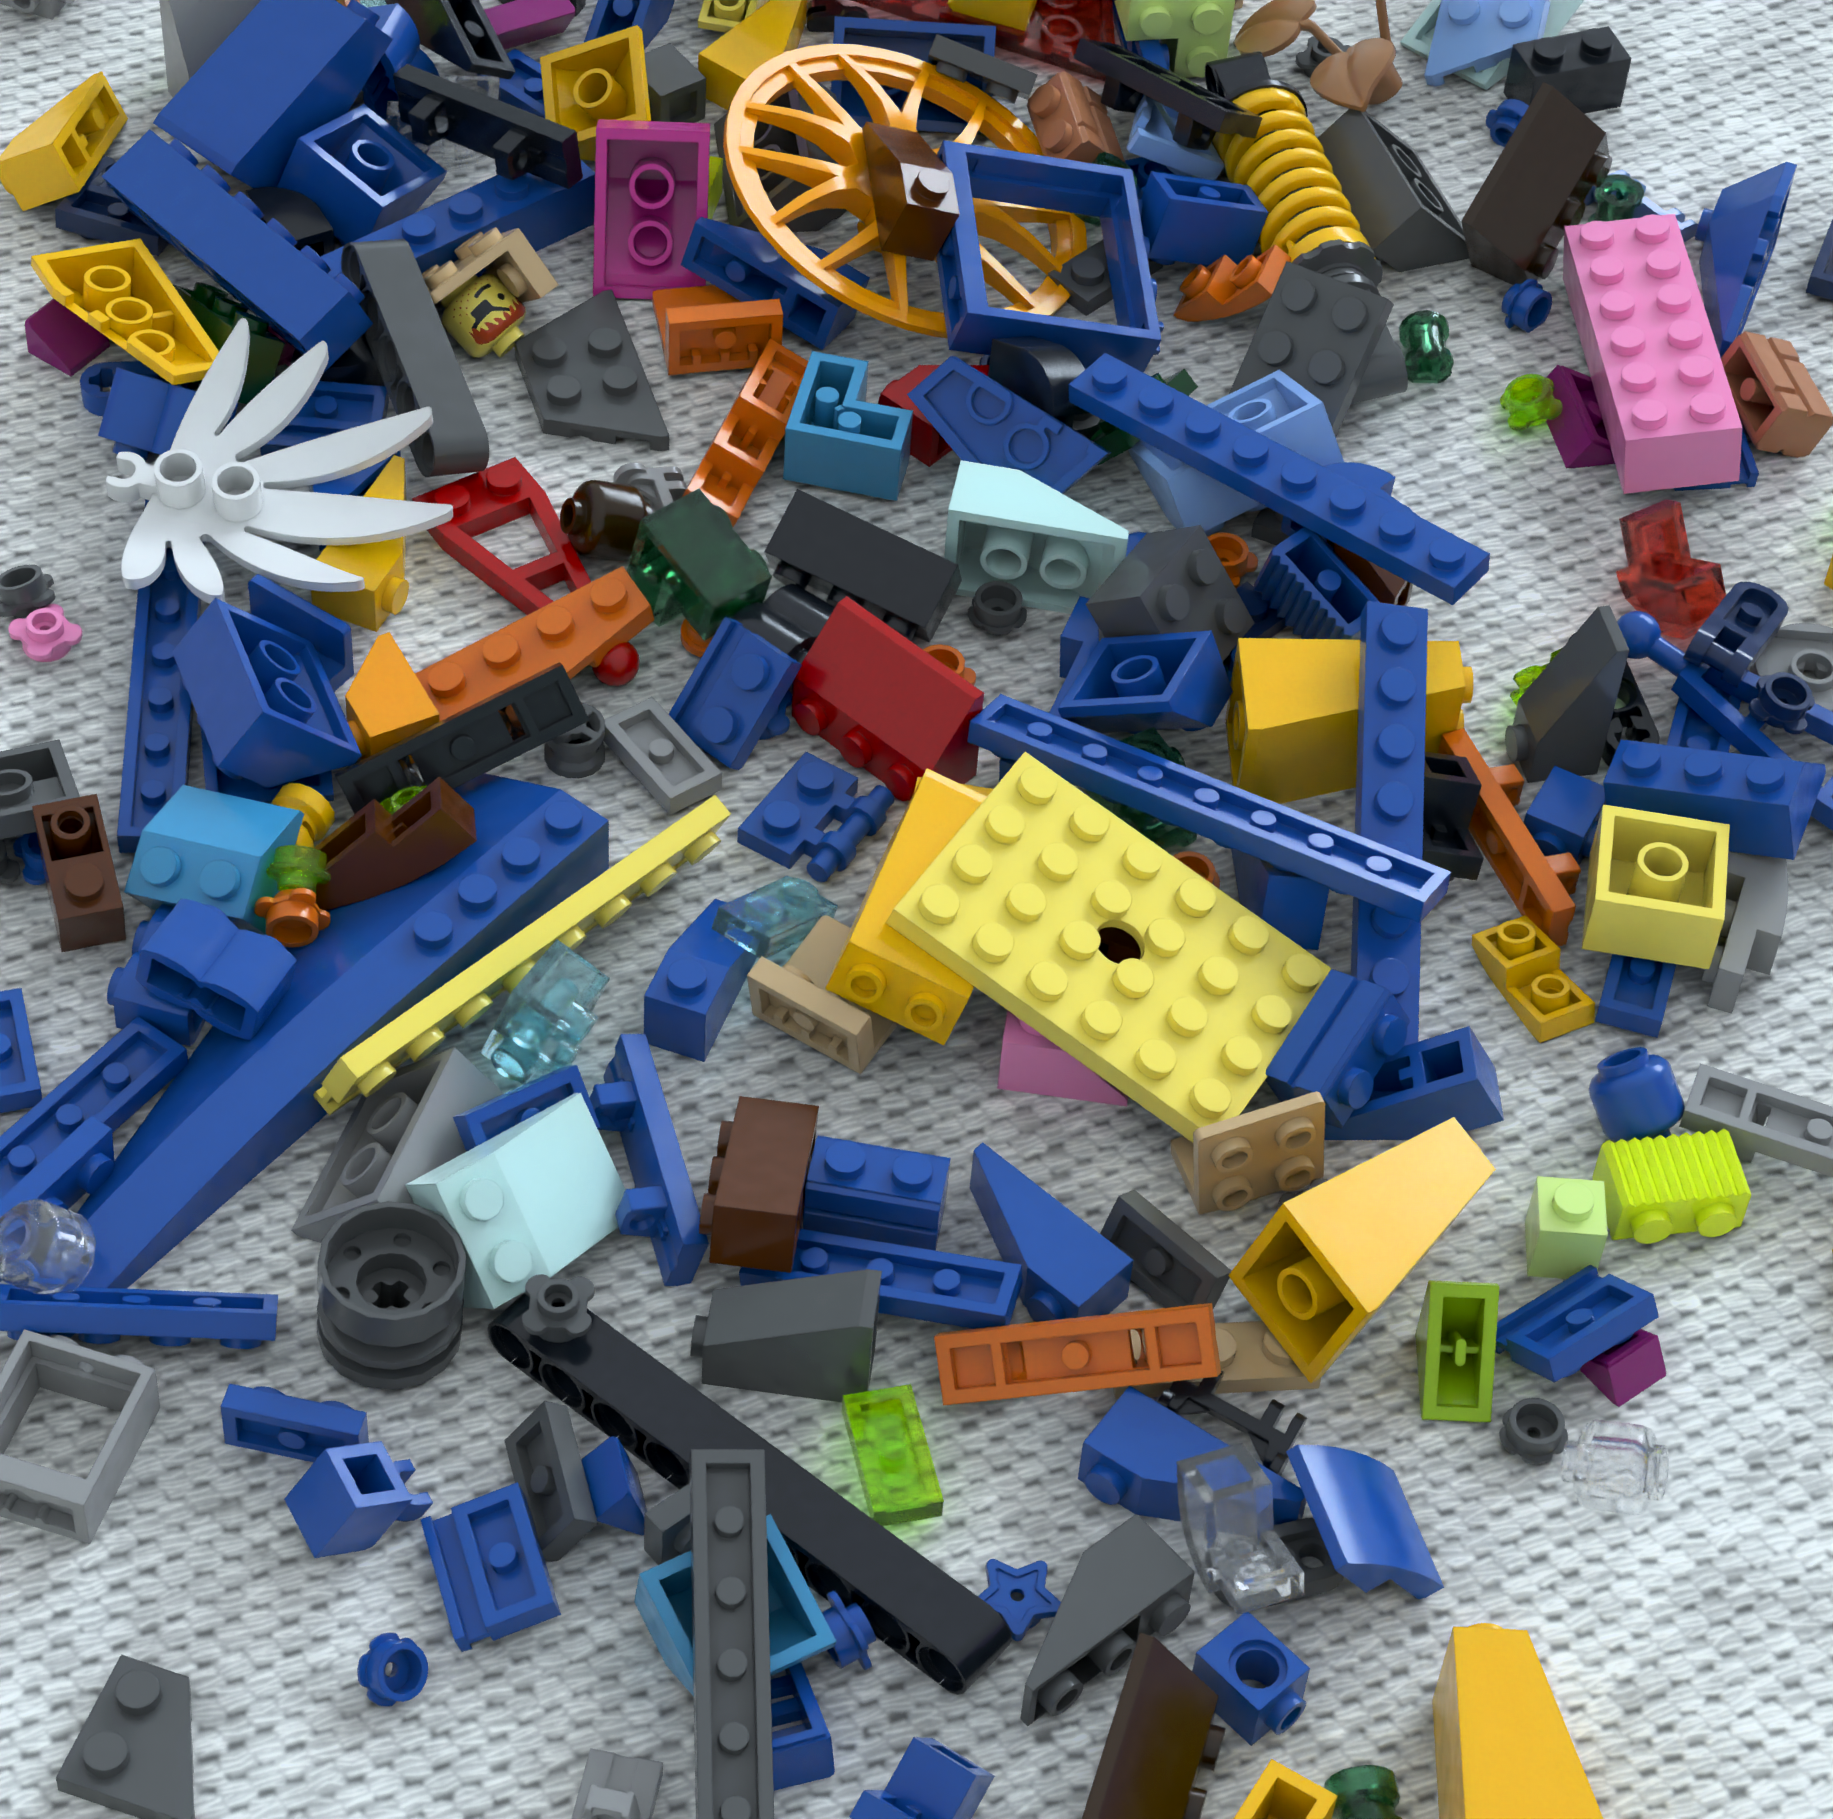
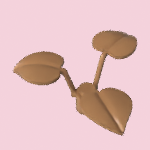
M1273 0L1267 3L1244 23L1233 41L1234 46L1241 55L1260 51L1263 57H1267L1288 47L1296 40L1301 31L1310 32L1332 54L1323 60L1313 71L1310 77V84L1313 90L1323 99L1349 109L1365 112L1368 104H1380L1392 98L1399 92L1403 84L1393 64L1396 48L1390 37L1386 0H1375L1380 38L1362 40L1349 47L1346 52H1343L1314 21L1308 19L1317 8L1314 0Z

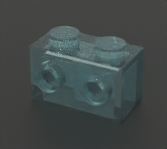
M556 939L513 989L480 1053L492 1062L495 1069L501 1075L510 1080L519 1081L523 1085L559 1068L570 1066L582 1049L579 1044L588 1035L599 1018L592 1011L610 978Z

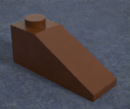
M866 121L862 132L881 251L934 261L960 215L953 173L918 132Z

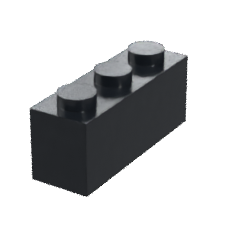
M799 489L796 490L764 551L770 567L775 570L773 577L784 585L796 584L803 589H806L808 585L827 594L826 602L834 607L847 596L910 641L913 640L914 636L927 642L931 641L962 582L958 564Z

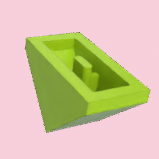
M1428 1281L1415 1333L1422 1419L1491 1422L1499 1285L1497 1283Z

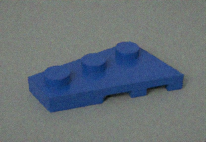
M950 356L907 394L961 460L1021 470L1062 494L1067 492L1111 454L1105 448L955 356Z

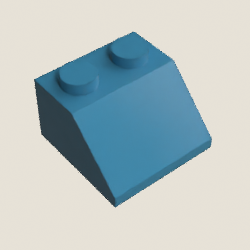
M182 785L142 830L124 893L155 910L162 904L175 907L181 898L209 904L224 912L231 922L236 923L238 929L266 935V919L255 914L254 905L259 898L266 896L274 898L278 892L282 891L304 813L300 810Z
M769 1514L766 1516L770 1676L834 1647L837 1641L774 1519ZM690 1550L640 1573L634 1603L666 1666L694 1697Z

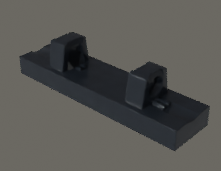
M1080 38L1074 59L1106 75L1101 97L1102 104L1117 111L1131 113L1136 112L1143 95L1179 112L1173 140L1191 149L1208 150L1216 132L1230 135L1237 133L1243 137L1256 138L1262 117L1118 44Z
M406 64L393 74L395 90L399 97L400 120L411 125L412 140L430 146L441 139H446L495 159L496 174L512 181L526 173H530L570 189L583 178L577 132L575 130L409 64Z
M559 662L335 773L334 776L354 815L373 799L392 815L438 777L442 778L454 789L590 720L564 666ZM411 754V756H412V758H413V760H414V762H415V764H416V766H417V768H418V770H419V772H420V774H421V776H422V778H423V780H424L423 782H422V780L420 779V777L418 776L417 772H416V771L414 770V768L412 767L408 755Z

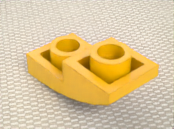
M1526 915L1472 935L1471 945L1487 975L1539 1043L1594 1023L1595 1002L1560 969L1561 949Z

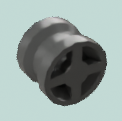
M582 703L590 721L546 742L544 745V760L548 768L559 776L566 778L591 776L600 770L605 762V744L603 742L605 738V720L600 711L585 703Z

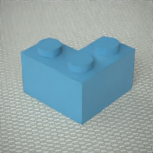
M812 351L785 428L783 479L897 501L910 459L913 411L866 402L869 361Z

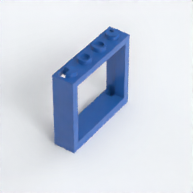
M943 140L937 156L953 173L960 213L936 256L949 350L990 355L992 339L1034 336L1068 348L1078 357L1085 369L1104 353H1107L1144 373L1153 355L1160 353L1159 344L1164 325L1161 321H1158L1155 305L1157 282L1150 275L1148 264L1150 241L1148 236L1143 235L1141 223L1143 202L1142 199H1137L1133 170ZM973 198L1100 217L1117 325L988 307Z

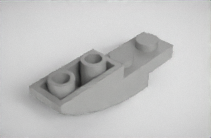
M1728 851L1725 920L1720 933V937L1727 939L1724 947L1716 946L1710 969H1704L1701 980L1713 984L1707 1007L1732 1014L1746 968L1770 975L1782 938L1787 914L1788 874L1786 859Z

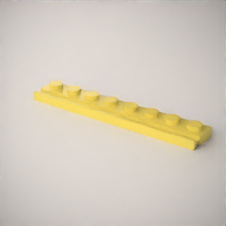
M716 795L709 798L340 1057L321 1083L323 1086L313 1094L314 1098L330 1116L361 1093L365 1097L375 1093L397 1073L395 1069L411 1058L414 1062H417L424 1058L446 1038L445 1033L458 1024L465 1028L476 1021L493 1005L492 1000L507 990L509 994H513L521 989L541 970L539 967L552 957L556 961L563 959L586 939L587 936L585 934L597 925L604 929L612 924L632 906L631 901L642 893L649 897L657 892L676 875V869L685 862L689 861L691 865H694L702 860L721 842L715 833L731 813Z

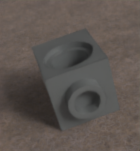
M671 43L644 53L651 121L695 123L705 119L706 77Z

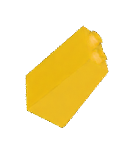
M1238 638L1231 679L1233 692L1228 699L1225 717L1233 786L1278 804L1356 788L1360 640ZM1427 641L1425 751L1438 753L1443 733L1464 728V714L1461 706L1462 703H1471L1473 671L1471 666H1463L1459 641Z
M926 768L877 866L825 989L941 1045H945L971 996L974 986L890 927L886 922L896 905L986 799V796Z
M1453 1117L1284 1202L1228 1276L1311 1384L1319 1380L1435 1245L1496 1169L1483 1154L1480 1147Z
M1478 1623L1469 1627L1453 1626L1432 1699L1439 1819H1604L1528 1631L1503 1629L1491 1623Z

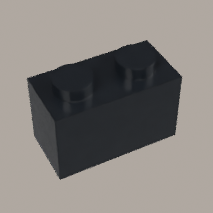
M1609 26L1513 44L1503 93L1507 99H1517L1530 105L1544 82L1557 89L1584 114L1621 107L1632 58Z

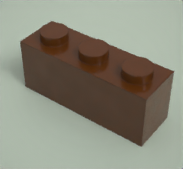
M739 1096L734 1121H721L717 1156H713L708 1193H704L699 1224V1234L711 1235L709 1263L787 1273L792 1272L805 1208V1186L816 1142L819 1106Z

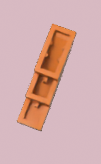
M772 339L768 341L696 469L678 506L729 535L785 434V428L808 364L807 360Z

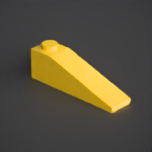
M141 238L31 256V266L52 298L170 384L178 385L203 380L219 351Z

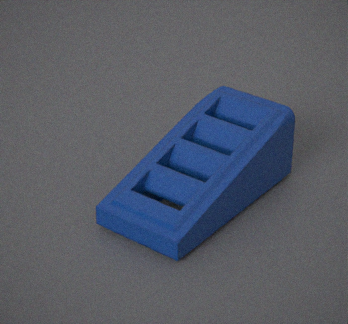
M801 1662L785 1669V1676L771 1679V1700L789 1695L794 1696V1698L771 1704L772 1727L800 1720L803 1723L772 1732L774 1791L829 1778L835 1772L831 1736Z

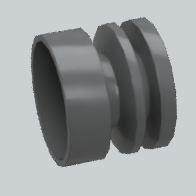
M386 1201L361 1206L338 1219L322 1239L317 1268V1291L319 1295L317 1304V1337L323 1356L340 1375L365 1387L397 1390L421 1385L446 1369L458 1352L463 1327V1293L467 1257L459 1234L442 1216L417 1204Z

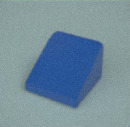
M614 1436L609 1437L581 1459L595 1515L598 1522L642 1536L644 1535V1513L647 1512L638 1472L620 1440Z

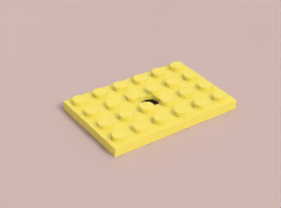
M1027 752L1021 755L896 905L886 922L890 927L1192 1143L1193 1132L1196 1129L1239 1116L1268 1077L1266 1075L1267 1067L1332 969ZM1114 927L1129 933L1140 947V960L1128 958L1117 964L1107 959L1098 949L1101 942L1098 931L1103 928Z

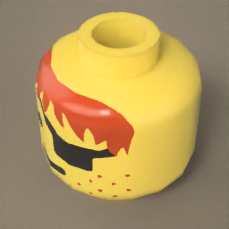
M475 274L441 300V305L445 308L441 318L443 327L472 357H485L494 351L501 358L515 347L516 341L525 335L518 328L526 314L524 304L512 295L501 280L493 274H484L480 277Z

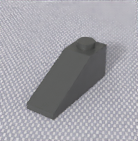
M1610 605L1596 608L1518 700L1513 725H1509L1506 728L1505 744L1510 760L1512 762L1519 761L1527 783L1545 781L1554 765L1579 776L1598 773L1629 653V648Z

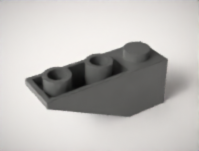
M1137 1514L1083 1552L1025 1683L1020 1719L1026 1726L1032 1724L1046 1712H1049L1052 1716H1057L1066 1711L1082 1693L1083 1685L1100 1672H1103L1106 1676H1111L1120 1671L1132 1659L1140 1633L1152 1635L1156 1632L1159 1636H1165L1175 1630L1187 1617L1191 1608L1189 1600L1195 1571Z

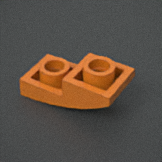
M1275 244L1256 258L1252 254L1248 255L1238 265L1225 254L1206 268L1200 264L1181 283L1179 290L1183 293V296L1173 315L1177 319L1187 322H1199L1224 318L1249 310L1271 298L1286 261L1290 262L1291 257Z

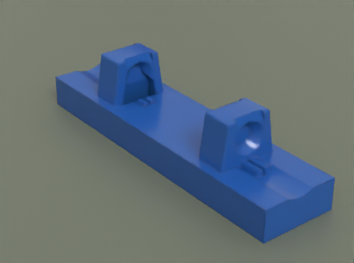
M620 1034L615 1046V1056L608 1063L603 1076L605 1083L595 1084L590 1095L591 1103L601 1126L597 1129L620 1132L636 1187L624 1191L615 1212L621 1235L651 1238L664 1286L689 1284L695 1276L709 1242L707 1235L699 1234L700 1212L646 1034Z

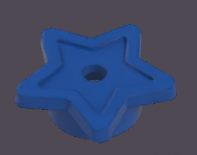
M990 1559L986 1563L985 1570L988 1588L978 1597L1000 1614L1006 1622L1013 1640L1021 1641L1027 1631L1036 1626L1041 1619L1055 1617L1061 1602L1045 1588L1048 1572L1045 1561L1040 1560L1019 1569L996 1559ZM1014 1592L1021 1593L1024 1596V1598L1020 1601H1015L1011 1598L1010 1595Z

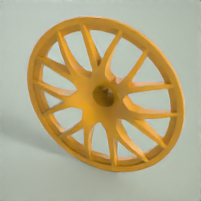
M823 44L787 51L767 60L752 71L740 85L728 108L724 124L723 148L726 166L734 190L746 213L774 249L804 277L826 293L879 321L908 331L947 338L944 313L908 306L906 256L881 251L862 128L817 82L849 81L863 99L873 123L917 132V116L922 97L945 108L968 123L963 132L953 142L972 144L977 132L980 131L1000 149L1043 156L1037 136L1012 112L984 91L967 81L963 83L936 72V65L902 53L856 44ZM880 85L908 92L901 111ZM796 89L815 115L769 104L781 95ZM757 121L797 134L817 145L838 164L754 148V132ZM939 148L932 149L936 153V155L939 151ZM757 168L788 177L812 189L804 192L776 211L762 186ZM973 198L978 235L996 240L1017 251L1046 274L1040 287L1030 294L979 243L984 281L1014 304L1002 309L1053 316L1065 305L1071 294L1061 284L1058 286L1048 276V273L1053 270L1061 273L1062 264L1087 249L1086 227L1083 214ZM825 208L846 209L859 219L857 224L858 234L823 259H819L786 225V223L813 211ZM1019 223H1047L1051 241V253ZM873 250L882 253L891 300L863 288L838 273L836 269Z

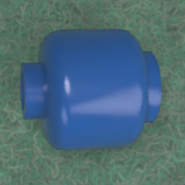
M1644 1047L1626 1049L1600 1061L1597 1064L1599 1073L1591 1079L1589 1085V1095L1606 1137L1615 1142L1620 1139L1628 1142L1634 1137L1642 1140L1647 1136L1652 1139L1659 1135L1665 1138L1670 1136L1671 1132L1669 1129L1682 1118L1685 1110V1104L1670 1063L1659 1055H1649Z

